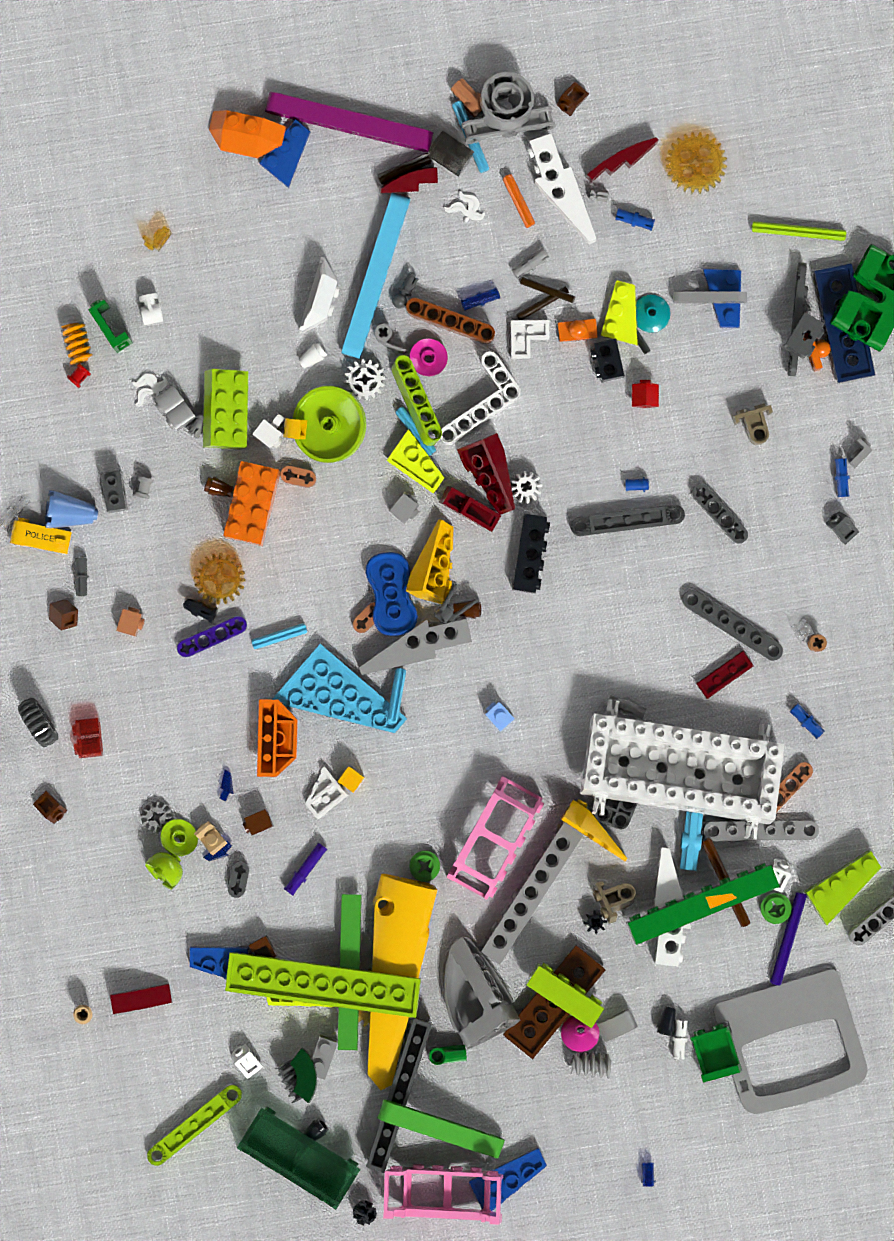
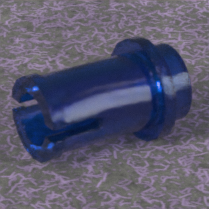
M642 1163L641 1183H643V1187H653L656 1182L654 1180V1163Z

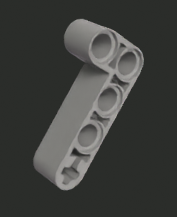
M894 893L849 930L848 939L851 943L858 946L865 944L894 919ZM889 906L892 909V913L890 916L885 917L883 909ZM871 919L877 921V926L874 929L868 927V922ZM862 926L864 927V929H865L866 931L869 932L868 934L865 933V932H863V933L860 935V938H861L860 940H857V939L854 940V938L856 937L855 934H854L855 932L861 933L862 931H864V930L861 928Z

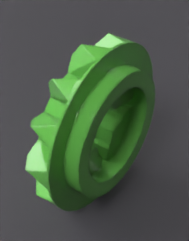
M420 851L410 860V872L419 881H431L440 871L439 859L432 852ZM418 860L424 863L431 860L428 865L431 872L423 870L419 873L421 865Z
M779 893L769 894L763 899L760 907L764 919L772 924L785 922L792 910L789 899ZM772 901L776 905L783 904L779 909L780 916L776 912H768L773 908Z

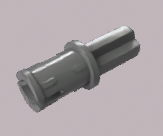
M75 558L76 575H74V578H76V596H87V578H89L87 575V558Z

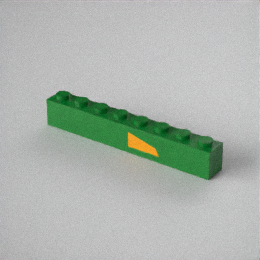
M761 863L754 866L755 870L751 872L744 870L737 873V877L734 879L724 878L719 881V885L712 887L710 884L702 887V892L694 894V892L683 895L684 899L676 901V899L666 902L665 907L659 909L656 906L648 909V913L641 916L638 913L629 917L630 921L626 922L634 944L638 945L780 887L772 865Z

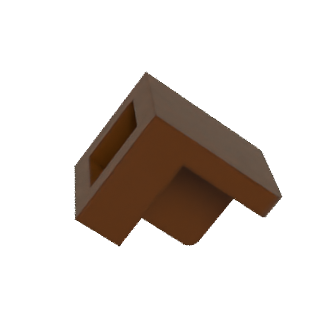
M67 599L50 603L49 620L61 631L75 627L78 624V609Z
M267 935L249 945L251 951L257 956L272 958L278 956Z

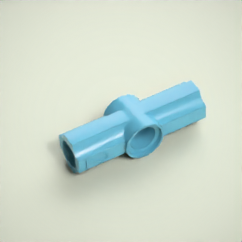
M686 811L685 826L681 836L680 869L697 870L698 853L702 843L701 827L703 814Z

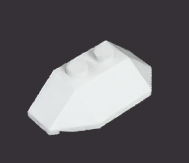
M325 257L320 258L299 328L301 333H305L327 321L328 316L332 317L335 305H332L334 298H338L340 287H338V281Z

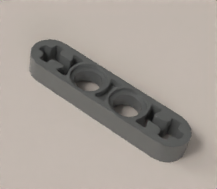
M697 484L694 486L691 492L692 497L734 543L742 544L748 538V531L706 485ZM697 488L700 490L703 488L705 490L703 494L706 497L709 495L712 497L707 500L705 505L702 503L705 499L702 496H696ZM712 501L719 505V509L716 512H711L708 509V504ZM723 516L731 518L730 526L722 525L721 518ZM735 523L738 525L735 529L738 532L743 531L744 533L742 535L743 540L740 538L735 539L736 533L733 530L731 533L728 532V529L732 528Z

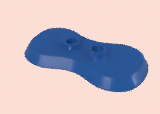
M386 552L374 555L366 565V577L375 594L374 624L385 635L397 636L406 634L413 630L417 623L416 608L408 592H406L410 577L409 564L398 553Z

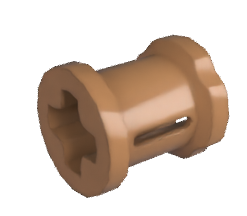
M817 634L809 638L807 645L811 651L819 652L825 649L827 641L824 636ZM815 638L816 640H821L820 648L813 646Z

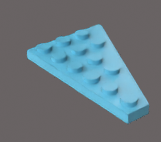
M321 644L318 645L272 699L279 700L285 706L396 733L407 720L399 712L396 724L388 723L387 715L390 703Z

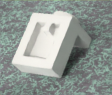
M774 859L772 868L780 887L774 890L782 893L791 876L792 865L785 860Z
M247 1044L237 1047L231 1054L235 1065L247 1079L263 1068Z

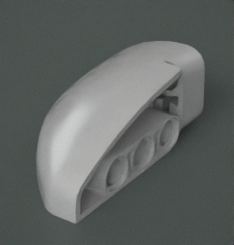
M461 937L454 942L450 948L445 969V1002L454 1031L459 1032L466 1048L470 1049L503 1033L517 1024L520 1018L512 1005L514 1002L512 996L474 942L469 937Z

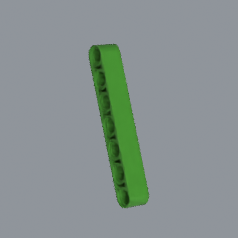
M385 1099L377 1116V1119L494 1158H499L505 1139Z

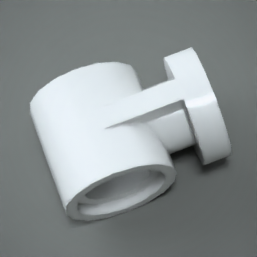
M157 293L139 297L140 303H144V306L141 307L144 325L164 321L160 303H155V300L158 299Z

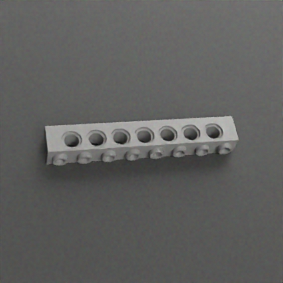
M565 822L562 825L560 823L557 824L552 832L555 836L552 840L548 839L542 848L545 850L541 857L537 856L532 863L534 866L531 873L526 872L521 880L524 884L520 889H515L511 896L513 901L510 906L508 904L505 905L500 913L503 915L499 922L496 920L490 928L492 931L490 937L485 936L480 944V947H482L481 953L498 964L502 963L584 835ZM559 838L567 840L565 848L557 847L556 841ZM549 854H554L557 857V861L553 865H549L546 862V857ZM539 870L546 872V878L543 881H538L535 877L536 872ZM529 886L536 889L533 897L525 895V889ZM517 903L525 905L526 908L523 913H517L514 910ZM507 919L515 921L513 929H506L504 927V922ZM497 935H501L505 939L504 943L500 946L493 942Z

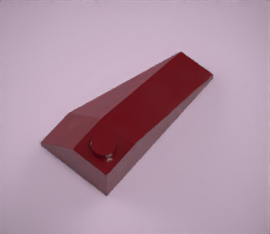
M498 433L457 449L464 468L467 472L471 471L476 478V484L478 487L482 486L485 490L487 499L498 514L501 515L514 510L515 504L505 450Z

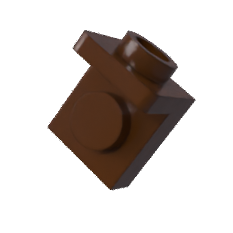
M574 82L561 95L557 106L563 112L572 116L578 106L588 97L589 93Z
M45 791L33 803L37 810L53 824L61 820L67 812V809L60 805L48 791Z

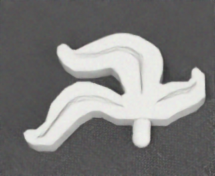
M462 191L459 193V197L463 202L468 203V210L461 202H456L449 208L444 207L447 213L461 211L466 216L464 222H468L469 219L482 220L485 216L484 212L483 214L476 212L480 206L477 197L474 195H463Z
M144 374L137 382H132L135 387H142L145 384L151 387V389L143 388L139 391L138 403L135 406H142L147 395L156 394L159 396V392L163 391L168 385L167 378L163 377L164 380L158 383L155 375Z

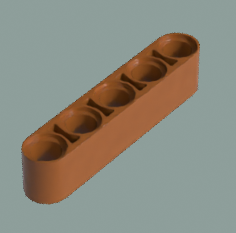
M411 298L406 304L408 315L483 344H489L495 338V330L489 324L418 298ZM417 303L420 306V310L412 312L409 309L410 305ZM430 310L437 311L438 316L435 319H430L427 316ZM450 316L456 319V323L451 326L445 322L446 318ZM466 323H471L474 329L471 332H466L463 326ZM483 330H489L491 331L492 336L488 339H484L481 336V332Z

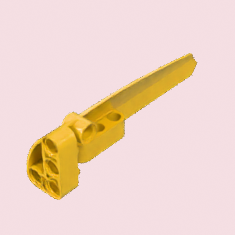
M381 874L376 896L373 898V972L419 978L429 937L428 926L438 890L434 885L394 875ZM380 900H387L385 907H378ZM370 1012L367 1075L380 1090H383L392 1085L409 1017Z

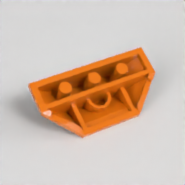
M223 110L213 111L209 131L221 151L258 159L275 148L282 146L286 126L265 118Z
M259 699L257 777H277L297 758L298 719L279 700Z

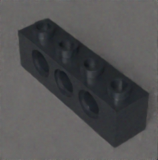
M524 514L513 591L535 594L536 590H540L542 579H539L538 575L539 571H543L544 560H541L542 552H546L547 541H544L545 533H549L550 522H547V517ZM532 530L540 533L538 540L530 539L529 533ZM529 549H534L537 552L535 559L527 557L526 552ZM526 568L533 569L534 576L532 578L524 576L523 571Z

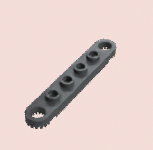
M799 262L797 268L799 271H797L798 274L796 276L797 282L795 286L791 334L804 312H806V305H803L804 297L808 295V286H805L807 263ZM789 351L787 374L788 376L796 377L798 356Z
M679 505L577 517L571 523V531L576 536H589L675 525L684 520L685 511ZM671 510H679L681 517L678 520H673L670 517ZM579 521L584 522L586 525V529L583 532H578L575 529V524Z
M695 590L687 591L683 595L682 602L686 608L771 661L778 660L782 656L783 648L781 644ZM693 594L697 597L695 605L687 603L688 595ZM770 646L778 648V654L775 657L768 654Z

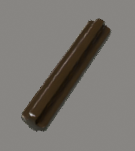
M424 153L378 174V180L383 185L399 175L430 164L432 162L431 157L428 153Z

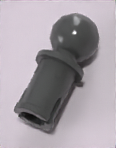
M410 273L407 274L401 288L398 287L400 294H396L392 299L393 305L398 309L406 306V297H411V292L419 280Z

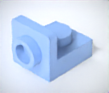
M493 702L486 708L488 712L485 715L500 732L515 719L500 702L497 704Z

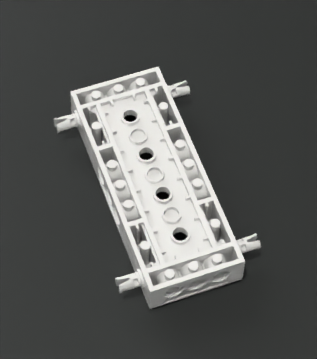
M611 699L607 700L606 715L594 713L591 717L580 794L594 797L592 814L597 813L599 806L600 815H604L606 799L732 818L747 821L744 838L748 839L752 830V840H757L758 823L770 825L775 821L785 744L769 742L770 725L766 727L765 732L764 724L758 725V738L756 740L617 717L620 701H616L612 709ZM620 757L628 759L629 764L627 767L619 765L618 760ZM657 764H665L666 772H658L656 769ZM696 769H701L704 772L703 779L695 777L694 772ZM734 775L742 778L741 785H735L732 782Z

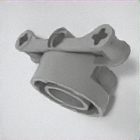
M513 72L495 74L485 82L480 95V106L484 117L468 120L461 124L466 135L465 143L474 144L486 138L501 135L505 138L513 137L519 132L529 130H551L556 127L551 116L552 108L547 106L532 109L534 92L530 83L522 76ZM509 97L508 101L513 109L505 110L497 105L498 100Z

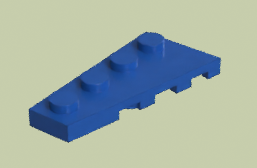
M539 1148L490 1170L503 1174L501 1204L547 1166ZM476 1177L469 1180V1183L481 1209H483L485 1180L482 1177ZM491 1181L490 1209L493 1211L496 1208L497 1181Z

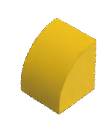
M285 418L283 437L306 439L307 420Z

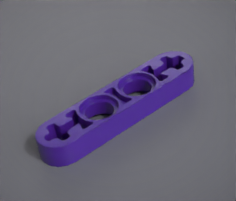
M239 616L231 618L181 641L177 646V651L182 657H191L242 634L247 629V622ZM236 620L244 623V625L241 626V630L235 628L232 630L234 634L230 635V631L226 624L229 623L230 627H232L236 624ZM220 627L226 630V636L222 639L216 636V630ZM202 635L209 638L208 645L204 647L198 643V639ZM193 639L195 641V645L199 648L196 651L195 647L189 649L188 654H186V652H181L183 644H186L187 646L192 645L193 643L191 642V640Z

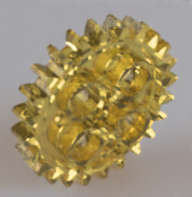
M691 132L690 138L684 134V140L682 141L678 137V145L672 143L671 147L674 150H668L667 152L671 156L665 159V161L670 162V164L665 166V169H671L667 176H673L671 183L678 182L677 189L684 186L683 192H686L688 188L691 194L694 193L695 189L701 194L703 188L706 192H709V186L715 188V182H721L719 176L725 175V172L721 170L727 168V165L722 164V162L727 161V157L721 156L725 153V150L719 151L721 143L715 145L716 138H713L711 141L708 140L709 134L705 138L702 137L701 132H699L698 137H695L694 132ZM705 148L709 151V155L706 157L701 156L699 150ZM682 151H688L690 153V158L684 159L681 157L680 153ZM694 159H697V162H702L698 167L695 164H691ZM713 160L712 163H709V162H705V163H704V161ZM680 163L689 164L682 167L679 166ZM702 168H710L712 174L704 175L702 173ZM686 169L691 170L693 176L687 178L683 175V171Z

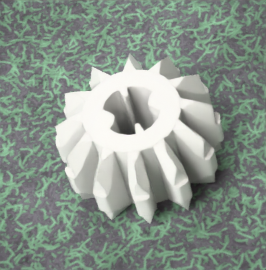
M523 471V478L517 473L515 476L519 481L511 480L512 484L517 485L511 487L512 491L517 490L513 494V498L520 495L518 501L520 503L523 497L526 498V503L529 504L530 496L536 501L537 498L534 493L541 495V491L536 488H541L542 484H535L540 478L537 476L535 479H532L533 472L530 473L529 477H526V471ZM527 482L530 484L531 490L524 492L522 491L523 487L521 488V484L525 485Z

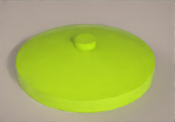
M336 386L315 388L301 398L293 413L292 419L307 420L306 439H295L301 451L313 460L324 463L343 461L358 450L365 437L366 416L359 400L343 388Z

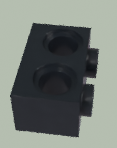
M616 338L594 343L593 349H590L592 360L597 362V367H595L596 378H600L601 383L624 378L625 375ZM607 347L610 354L602 356L599 352L600 348ZM612 366L614 373L612 375L605 374L604 367Z

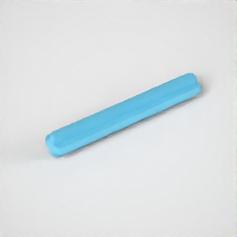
M461 101L453 103V110L461 126L463 122L469 120ZM461 126V129H462V131H463V134H464V136H465V138H466L465 131H464V129H463L462 126ZM479 142L468 144L479 172L484 173L488 171L489 166Z

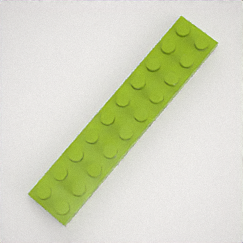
M230 952L225 991L416 1018L421 978Z

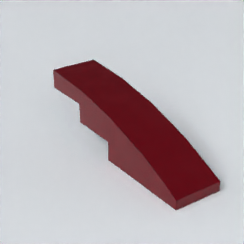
M657 137L651 138L617 152L591 170L586 178L592 183L604 171L611 176L623 164L630 169L658 143L659 139Z

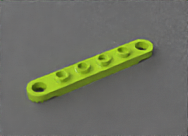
M229 1085L151 1147L147 1153L148 1161L154 1166H159L187 1145L241 1100L242 1090L240 1087ZM231 1089L238 1093V1097L235 1100H230L227 1097V1092ZM158 1150L162 1153L163 1157L160 1161H155L152 1158L153 1151Z

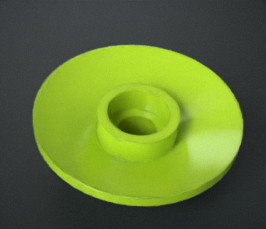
M181 819L167 822L160 834L163 847L175 856H186L192 853L198 844V838L194 834L196 832L195 828L189 822ZM174 838H179L180 842H176Z

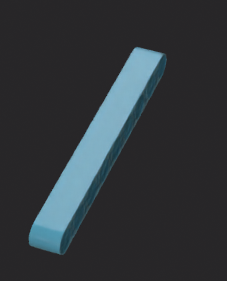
M392 193L342 348V354L358 359L361 358L408 210L410 197L397 193Z

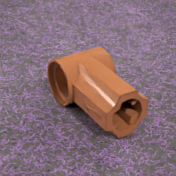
M463 78L458 80L451 88V91L475 118L482 111L480 106L481 94L479 92L476 93Z

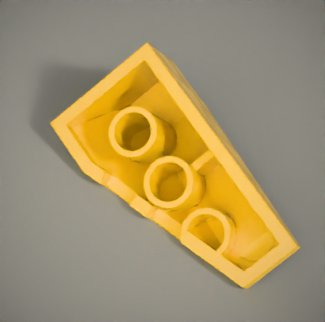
M441 519L437 521L410 573L406 592L419 599L443 604L452 588V580H449V570L452 569L450 552L453 550V526Z

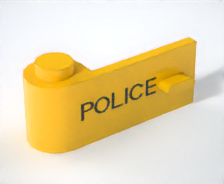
M18 517V521L14 520L10 538L11 544L62 554L68 553L72 532L29 523L30 520Z

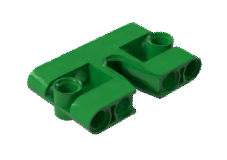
M870 244L853 277L867 290L877 295L878 302L866 295L849 290L847 294L843 295L831 318L830 324L847 333L852 340H859L880 352L894 329V269L889 265V261L894 264V255H890L874 244ZM856 326L861 328L862 334L856 331Z

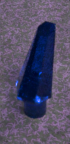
M226 769L224 770L220 787L222 793L219 797L223 801L227 800L230 793L233 794L232 776Z
M226 841L227 844L217 853L212 855L209 852L203 858L212 861L228 856L227 851L233 845Z

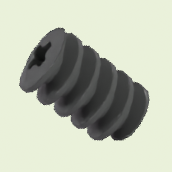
M289 1060L275 1069H281L278 1076H285L281 1082L288 1083L285 1090H292L288 1096L295 1097L291 1102L295 1103L302 1098L294 1092L297 1084V1075L295 1069L290 1064L292 1060Z

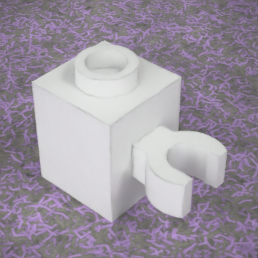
M278 414L271 424L263 420L252 435L270 450L274 447L277 449L283 441L281 438L283 434L277 429L285 421V418Z

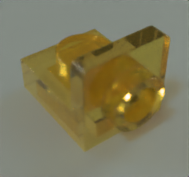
M163 226L162 229L159 228L155 232L153 241L143 235L142 239L145 242L143 245L151 251L155 249L159 252L172 235V232Z

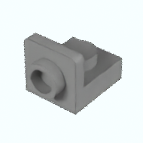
M858 437L854 441L862 449V451L857 449L850 456L853 460L849 464L854 469L872 451L870 448L871 444L865 438L861 439Z

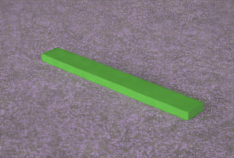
M342 894L340 967L360 970L362 895ZM339 1007L338 1050H358L359 1010Z

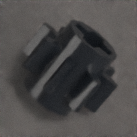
M593 910V915L586 914L588 921H584L583 924L589 925L588 932L593 929L595 934H597L598 929L605 930L602 925L608 921L602 920L601 913L596 915V911ZM600 918L598 921L600 925H594L592 927L591 919Z
M359 1201L355 1205L353 1218L357 1219L356 1223L364 1226V1224L370 1225L375 1220L377 1212L376 1208L372 1207L373 1203Z

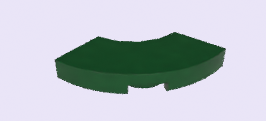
M301 1048L290 1063L297 1075V1084L294 1092L307 1103H310L317 1088L316 1066L308 1052Z

